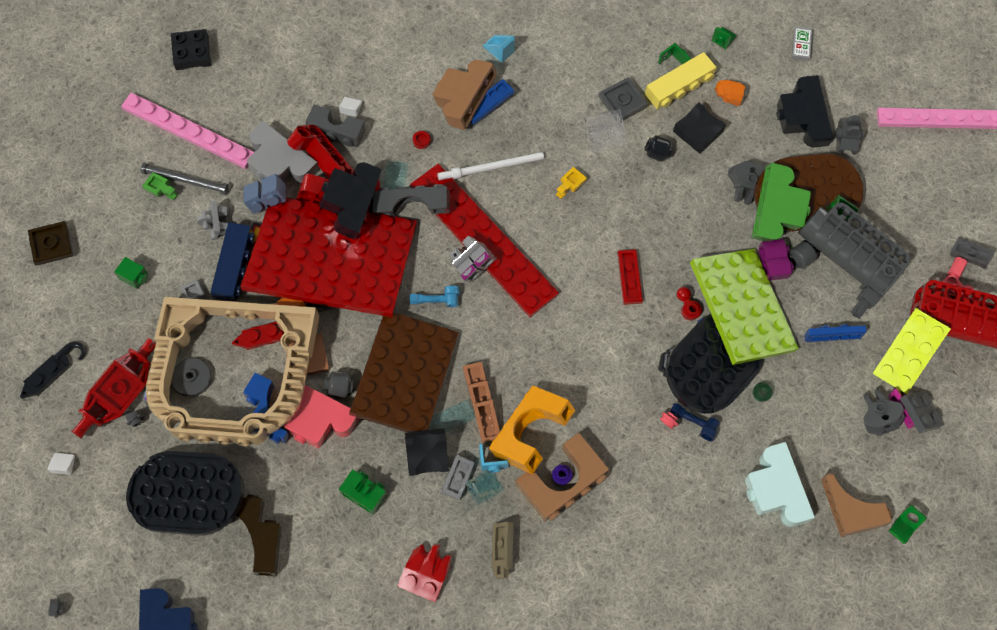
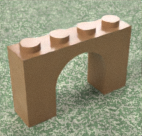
M579 432L566 441L562 447V450L578 470L579 479L574 487L566 491L552 490L543 483L535 471L532 475L525 472L516 479L515 485L544 522L549 519L551 521L556 519L561 514L559 512L564 507L570 508L576 503L575 499L578 496L582 495L584 497L592 490L591 486L595 483L599 485L608 478L606 476L609 471L608 467Z

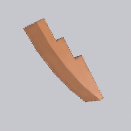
M482 362L462 366L481 441L483 443L494 440L500 433Z

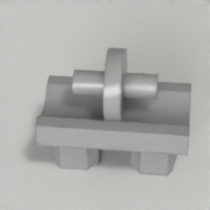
M211 201L208 215L207 211H202V216L197 218V224L203 226L204 230H208L210 225L211 240H215L218 238V235H225L228 222H219V219L227 217V207L217 206L216 201Z

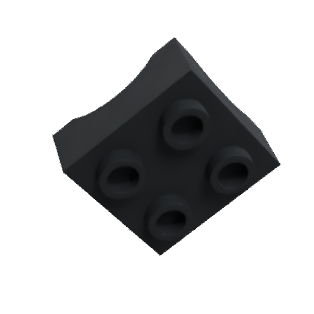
M206 29L171 33L173 65L176 71L190 67L211 66L209 36Z
M698 102L684 118L675 124L673 132L700 154L724 132L726 124L712 116Z
M445 428L405 433L409 476L426 472L449 471Z

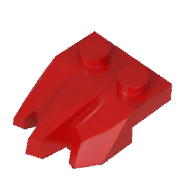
M421 544L411 553L397 587L436 602L450 570L452 555H445L441 558L439 555L441 544H433L429 553L426 552L425 546Z

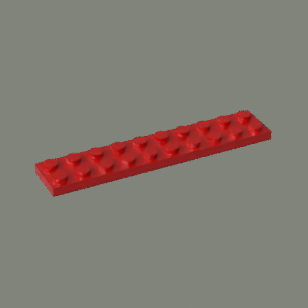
M439 164L410 184V188L420 185L433 187L436 184L447 186L450 191V213L435 215L461 243L467 236H471L477 241L484 243L497 258L486 271L530 318L559 295V292L452 178L438 180L437 173L446 172Z

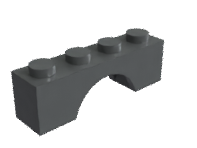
M436 184L433 187L420 185L410 189L398 187L395 190L380 188L379 191H374L373 213L376 216L383 214L396 217L397 212L404 204L413 201L425 204L431 214L450 213V191L447 186L442 184Z

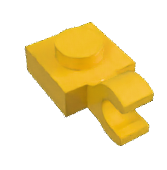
M572 167L561 178L560 182L563 184L557 188L556 196L562 199L569 190L575 192L586 182L587 177Z

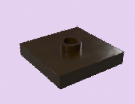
M66 221L28 230L35 266L73 257Z

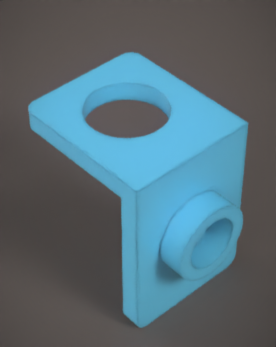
M479 444L481 471L489 470L490 473L500 472L501 469L508 468V461L484 463L483 446Z

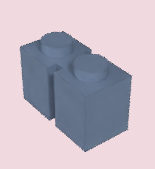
M277 174L262 179L261 192L259 181L244 186L243 203L253 214L267 209L268 205L272 207L286 201V185Z

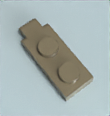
M511 522L493 524L492 570L497 580L509 577V570L512 569L513 523Z

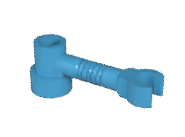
M446 286L445 295L410 294V304L439 302L447 303V307H458L460 287Z

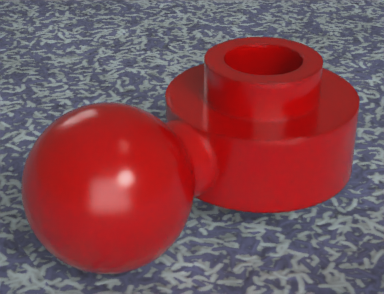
M679 288L676 296L678 300L684 303L681 308L682 316L689 321L697 319L701 314V306L696 301L690 300L692 293L689 288ZM689 307H693L695 312H691Z

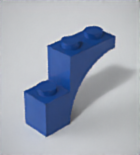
M254 373L243 394L249 404L257 406L253 413L264 414L270 409V397L275 386L272 380L257 373ZM278 428V431L268 434L269 439L277 444L280 441L286 444L289 439L287 431L282 428ZM255 429L253 432L258 433L260 429Z

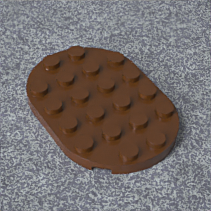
M817 154L782 158L773 162L793 170L794 179L789 186L810 191L811 195L808 205L810 206V212L805 222L820 207L826 210L838 195L858 207L859 210L863 200L862 180L855 167L846 159L833 154ZM765 169L755 184L754 199L757 208ZM783 227V231L796 232L801 229L794 230Z

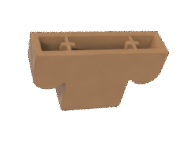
M474 60L469 63L467 67L468 72L448 68L442 79L437 83L433 97L438 107L443 108V114L451 127L462 130L467 128L497 76L493 63Z

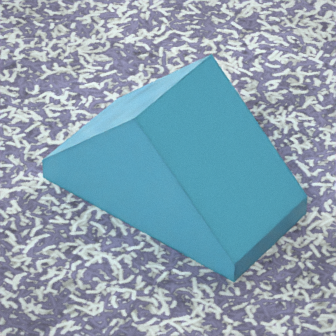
M494 35L483 47L503 63L514 53L515 38L509 35Z

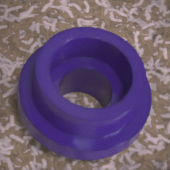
M558 465L552 471V478L555 483L565 485L570 482L572 471L566 465ZM563 471L566 476L560 477L558 473Z

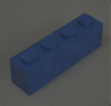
M228 222L210 291L214 299L236 302L237 297L241 296V281L246 272V261H249L251 257L250 245L255 240V233H253L251 226Z

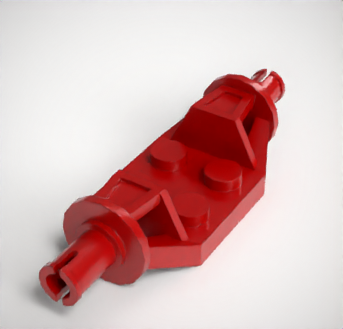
M147 338L138 351L129 348L128 353L113 360L88 390L82 409L78 410L83 418L71 431L73 434L82 439L92 425L101 428L102 424L122 416L146 386L148 371L151 366L147 358L156 347V343H153L152 339ZM142 363L143 366L139 374L137 375L136 372ZM104 411H107L105 415L96 420Z

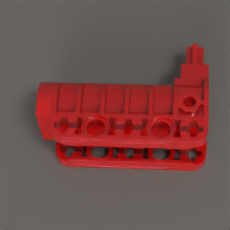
M937 280L928 281L924 287L919 288L914 293L910 315L917 308L951 328L946 335L947 337L997 349V295ZM947 290H954L956 294L949 293ZM986 299H991L994 304L985 301Z

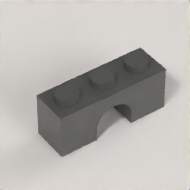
M313 105L305 121L306 125L312 124L317 126L330 141L336 140L348 147H358L366 130L363 120L347 115L342 124L333 125L330 123L332 120L331 110Z

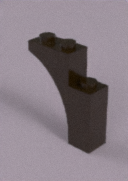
M247 495V497H243L241 507L236 516L246 525L252 538L254 547L253 573L257 576H277L282 527L275 520H265L262 523L264 508L262 498H259L258 495Z

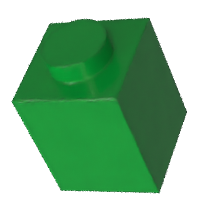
M124 257L114 271L119 280L136 289L143 285L148 277V273L142 265L127 257Z

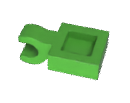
M154 172L142 185L144 190L157 197H160L163 193L168 198L175 200L178 196L175 193V189L168 186L170 184L168 179Z

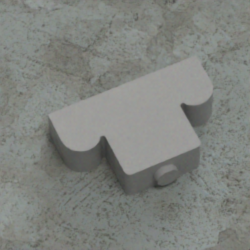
M264 121L250 133V141L255 152L247 159L250 171L254 173V176L260 182H262L263 178L277 174L283 182L292 175L293 180L300 184L305 174L315 175L319 171L318 164L314 159L302 150L296 151L287 144V139Z

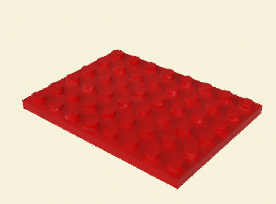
M286 197L285 202L272 207L268 205L241 283V290L393 318L417 220L383 214L376 216L372 212L366 213L360 233L354 240L336 232L334 221L338 214L321 208L319 206L320 203H311L310 201Z

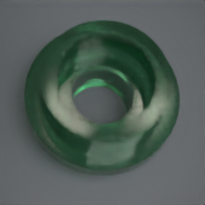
M758 383L754 386L752 394L757 401L766 402L772 397V389L766 383ZM759 390H763L765 395H760Z

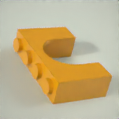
M532 385L507 423L504 424L498 436L493 440L489 449L497 459L508 461L510 465L532 475L543 458L536 448L521 442V435L524 429L531 422L538 419H549L566 426L576 410L568 399Z

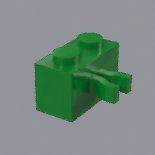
M352 469L338 490L341 495L374 515L387 496L384 490L385 486L377 481L371 482L368 480L369 476L360 470L356 472Z

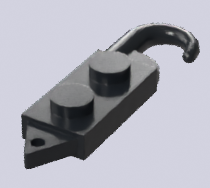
M76 341L69 342L55 355L49 357L23 381L25 384L20 398L25 399L35 395L39 396L68 369L69 360L66 355L72 349H80L81 354L78 359L82 360L86 354L84 345Z

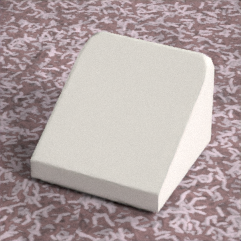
M344 97L339 106L340 113L357 117L362 100Z
M54 453L47 470L51 473L71 475L75 455Z

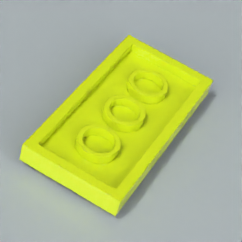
M915 308L873 371V374L908 394L951 328Z

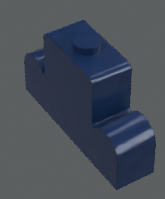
M161 588L140 590L139 630H198V624L195 623V612L191 608H170L173 600L171 595Z

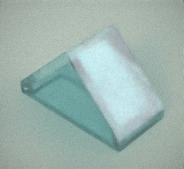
M494 474L471 479L466 482V489L476 506L503 491Z

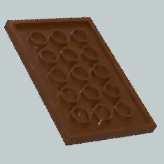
M395 312L393 318L383 316L349 415L404 432L428 430L459 332Z

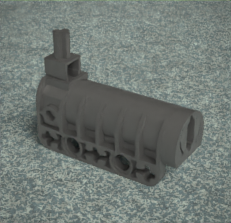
M837 203L829 212L820 207L805 222L804 227L798 232L801 237L861 283L859 288L862 291L856 297L858 303L851 310L852 316L858 319L862 317L867 309H871L878 303L910 263V255L844 203ZM840 208L843 209V214L841 215L837 213ZM852 219L859 222L858 229L850 223ZM872 232L873 238L870 239L867 233ZM882 243H886L889 246V252L881 247ZM900 256L904 257L902 263H898V257Z

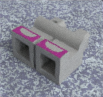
M467 236L462 242L467 249L462 252L460 248H456L450 253V256L454 261L452 265L461 273L462 279L472 283L497 258L484 243L477 241L471 236Z

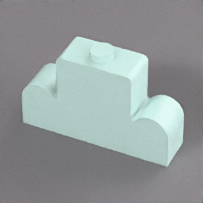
M786 442L766 448L759 459L764 469L751 472L745 478L749 501L753 502L758 515L781 509V520L786 526L795 527L811 522L815 517Z

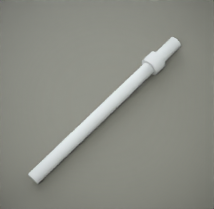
M540 152L461 169L459 167L451 168V171L437 173L438 180L458 179L468 174L544 159V154Z

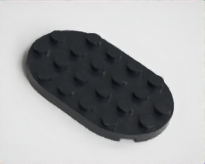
M710 314L701 319L671 351L666 362V379L673 395L685 407L699 413H716L728 407L753 380L760 370L762 359L732 365L714 319Z
M180 451L157 453L149 457L150 459L142 466L139 465L128 483L126 503L129 512L140 526L158 533L204 536L218 532L235 518L244 496L243 479L236 466L226 458L211 453Z

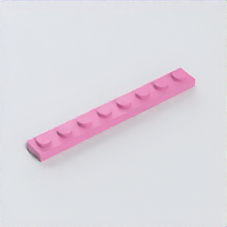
M130 93L121 105L123 110L244 169H247L249 166L247 159L254 153L253 151L142 97Z
M878 108L877 120L879 127L997 129V110Z

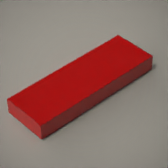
M619 250L617 255L623 305L642 304L637 250Z

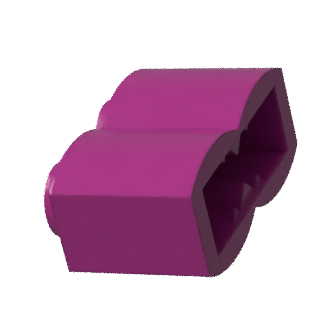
M784 239L761 242L759 254L767 279L769 281L788 279L793 272V263L789 261L787 256L789 255V246L785 244Z

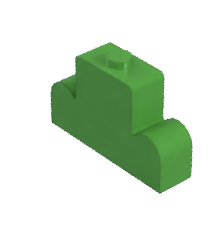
M770 163L766 166L751 238L761 241H774L782 236L783 227L794 230L804 227L806 217H808L810 212V206L808 205L811 193L808 190L789 186L794 179V172L791 168L775 163Z

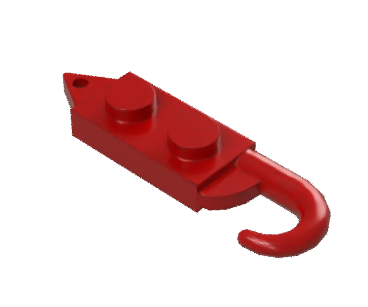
M272 322L242 330V333L232 342V345L250 350L280 342L284 332L279 328L277 322Z

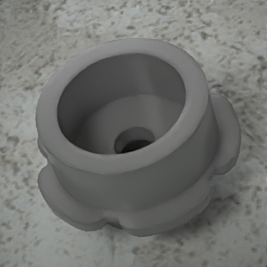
M135 410L125 417L127 420L126 424L132 425V427L139 426L144 422L145 415L140 410Z
M59 597L50 600L48 616H55L57 618L58 615H62L64 602H60Z

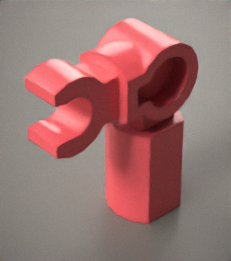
M956 257L947 273L948 276L941 282L974 290L972 286L963 285L959 281L968 262L961 257ZM951 289L947 290V291H951V292L954 293V294L956 293L954 290H951Z

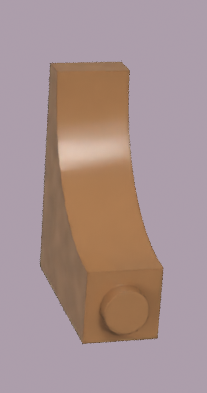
M834 474L825 475L821 479L840 537L885 527L892 522V513L885 503H867L852 497L839 485Z

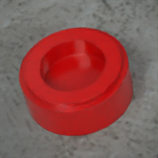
M417 131L412 137L413 145L418 149H425L430 145V135L426 131Z

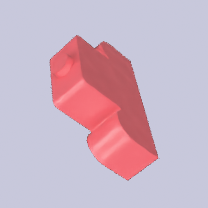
M305 385L299 409L292 419L284 424V428L287 433L294 436V440L303 445L306 442L315 448H320L332 428L337 436L347 437L352 433L360 418L349 415L351 408Z

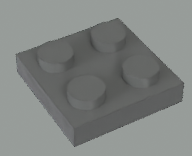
M629 77L598 94V97L617 123L648 107L647 101Z
M925 391L907 394L900 398L919 433L932 431L944 426L941 415L934 409L932 400Z

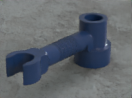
M673 404L670 412L674 416L684 418L702 427L700 432L701 438L709 442L715 440L720 424L717 419L709 418L706 421L686 411L679 404Z

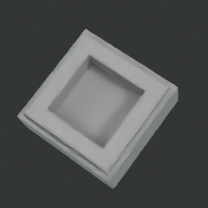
M198 279L180 287L185 298L203 299L206 297Z

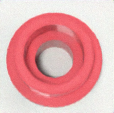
M671 412L667 414L662 413L660 420L670 429L679 425L676 422L678 418Z

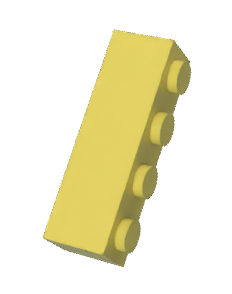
M703 52L648 84L645 95L657 110L661 107L665 108L676 98L681 99L686 92L696 90L703 82L711 81L714 78L717 67Z

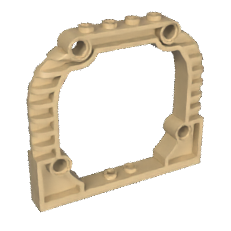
M164 297L154 338L156 347L154 348L151 368L146 382V398L151 411L164 423L166 429L181 441H190V439L198 440L202 443L217 441L224 445H228L231 442L237 443L240 446L263 443L267 439L268 434L278 431V428L288 423L299 409L303 398L309 359L313 355L319 322L317 309L315 307ZM205 315L225 316L231 319L236 317H244L248 320H254L255 318L276 320L279 328L284 332L280 340L287 354L282 386L276 402L266 413H251L244 416L240 421L193 418L184 408L171 405L169 400L170 385L178 351L189 344V333L204 322ZM296 342L295 345L289 346L290 343ZM181 422L177 428H174L177 423ZM255 429H260L257 434L252 435Z

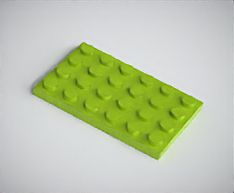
M755 249L695 258L690 261L692 270L732 365L793 353L799 349Z

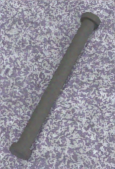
M143 163L141 166L142 174H152L154 172L165 178L219 191L223 195L227 194L229 185L225 183L221 185L152 167L147 163Z

